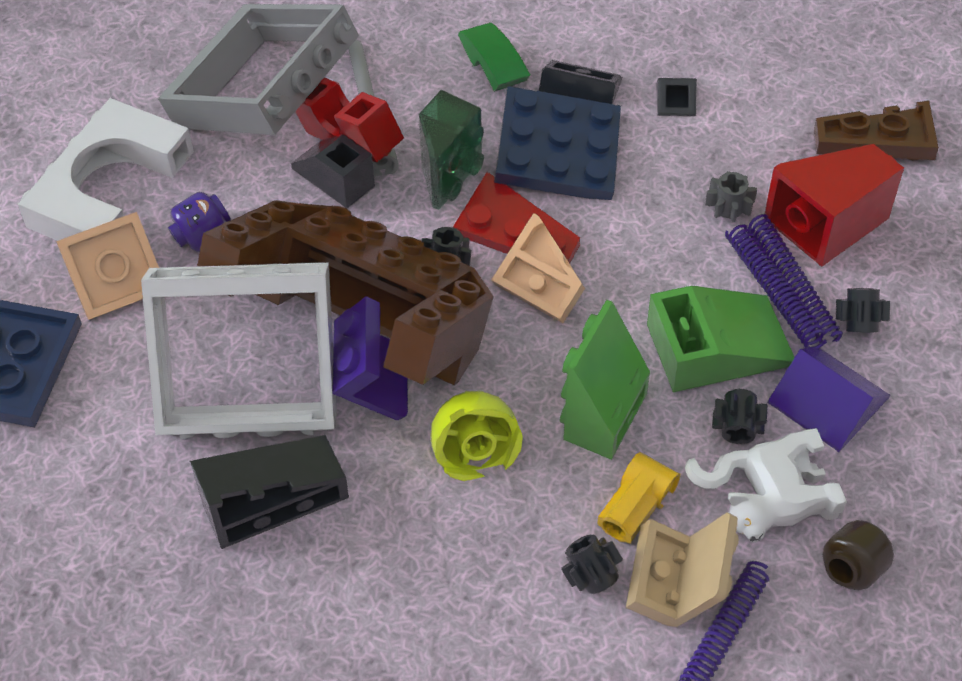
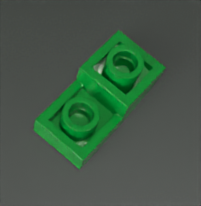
M492 22L462 30L458 33V37L473 67L481 65L494 92L525 82L530 77L525 63L512 43Z

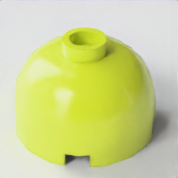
M465 391L452 396L441 405L432 421L430 436L431 446L437 462L443 466L447 475L461 481L486 477L476 471L479 469L503 464L506 470L519 455L523 440L522 432L511 408L498 396L483 391ZM491 455V458L481 467L468 464L469 460H483Z

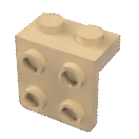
M725 513L690 537L652 519L642 524L625 608L664 625L678 627L725 600L732 587L730 569L732 556L739 541V536L736 533L738 518L730 513Z

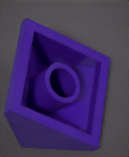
M802 348L796 354L767 403L806 430L817 428L822 441L840 452L889 399L890 394L821 348Z

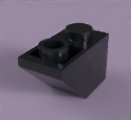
M344 134L319 141L291 163V168L345 208L350 207L375 187L372 154Z

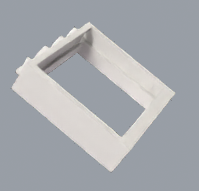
M329 263L149 268L141 279L155 435H180V439H187L195 434L213 433V436L217 438H230L238 435L239 432H257L259 436L271 437L280 435L283 431L301 430V433L305 435H313L314 431L331 430L335 428L337 404L336 395L332 394L333 333ZM315 292L321 402L175 407L165 297Z

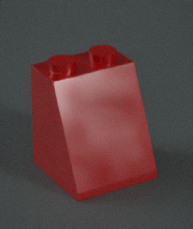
M875 144L780 163L773 169L764 214L768 215V219L774 224V228L822 267L889 219L904 167Z

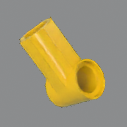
M642 452L637 453L627 466L619 489L599 514L597 525L606 534L618 541L631 544L639 533L641 525L649 519L654 510L664 507L661 502L668 492L674 493L680 480V474Z

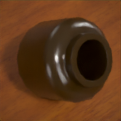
M855 520L845 524L825 543L822 557L827 574L836 584L848 589L863 590L869 588L891 567L894 552L889 538L878 526L868 521Z

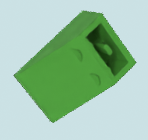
M692 285L650 294L647 327L673 392L787 368L795 358L767 295Z
M606 299L598 315L592 313L587 319L582 332L583 341L579 348L572 347L565 358L562 372L567 374V379L561 392V398L565 399L566 403L560 415V423L564 424L563 440L612 460L647 395L650 370L614 303Z

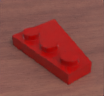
M486 172L453 225V228L459 230L463 238H469L470 241L508 254L534 213L540 217L570 264L580 247L581 238L507 185L494 183L495 177Z

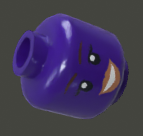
M196 192L173 206L170 211L173 224L168 226V230L180 248L188 244L192 250L200 252L203 233L231 221V218L215 194L208 196L204 192Z

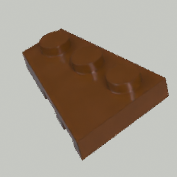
M929 100L917 102L914 109L900 111V108L895 105L884 107L882 114L868 116L863 112L857 111L818 117L815 121L816 154L822 155L875 144L893 158L936 160L939 147Z

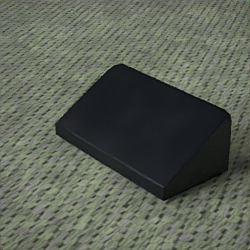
M552 60L542 69L539 91L613 104L623 77L619 74Z

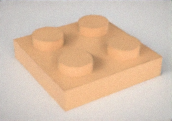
M137 212L56 241L88 320L142 300L141 279L149 268H159Z

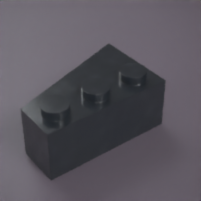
M326 435L190 461L202 505L221 549L349 498L346 476Z

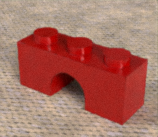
M325 77L295 111L308 134L322 140L344 134L370 152L375 163L389 155L392 149L404 139L387 101L361 92L350 102L344 95L339 83Z

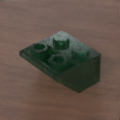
M440 90L419 113L421 165L432 207L440 210L447 200L454 201L458 197L463 181L469 174L476 175L484 162V154H482L484 128L482 127L481 108L443 90Z

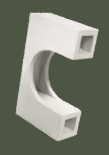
M109 98L101 109L92 115L90 121L81 132L70 140L68 147L55 162L47 167L45 173L36 184L22 196L18 207L26 228L59 241L123 217L122 209L81 192L79 189L83 181L96 169L119 162L138 164L173 178L194 153L189 128Z

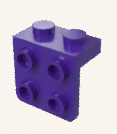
M365 297L334 320L332 394L394 420H400L408 414V378L383 367L390 339L380 335V303Z

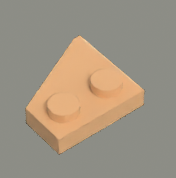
M534 213L491 279L496 286L561 323L565 322L585 290V287L540 217Z

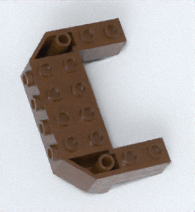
M274 200L203 233L197 267L329 263L331 312L342 315L345 310L350 309L365 297L379 302L380 334L390 338L383 367L421 385L436 377L455 386L479 350L494 296L475 268L462 263L460 258L454 254L438 253L425 247L419 239L408 236L401 237L387 231V227L379 222L364 221L351 215V211L344 207ZM315 292L255 294L276 305H280L294 296L315 304Z

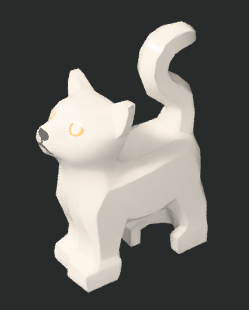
M817 428L790 433L778 440L757 444L749 450H739L720 456L711 473L702 470L695 458L689 459L685 465L687 477L694 485L703 489H716L728 482L734 468L744 470L756 494L730 492L728 499L731 506L728 513L738 518L736 532L745 535L751 542L762 540L766 531L771 527L793 526L811 515L820 514L826 520L836 519L840 513H843L847 502L838 483H827L824 485L804 484L803 479L810 483L822 481L826 475L824 468L819 469L815 463H810L808 455L809 451L815 453L824 449V444Z

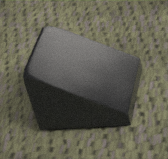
M658 78L656 82L658 116H696V78Z

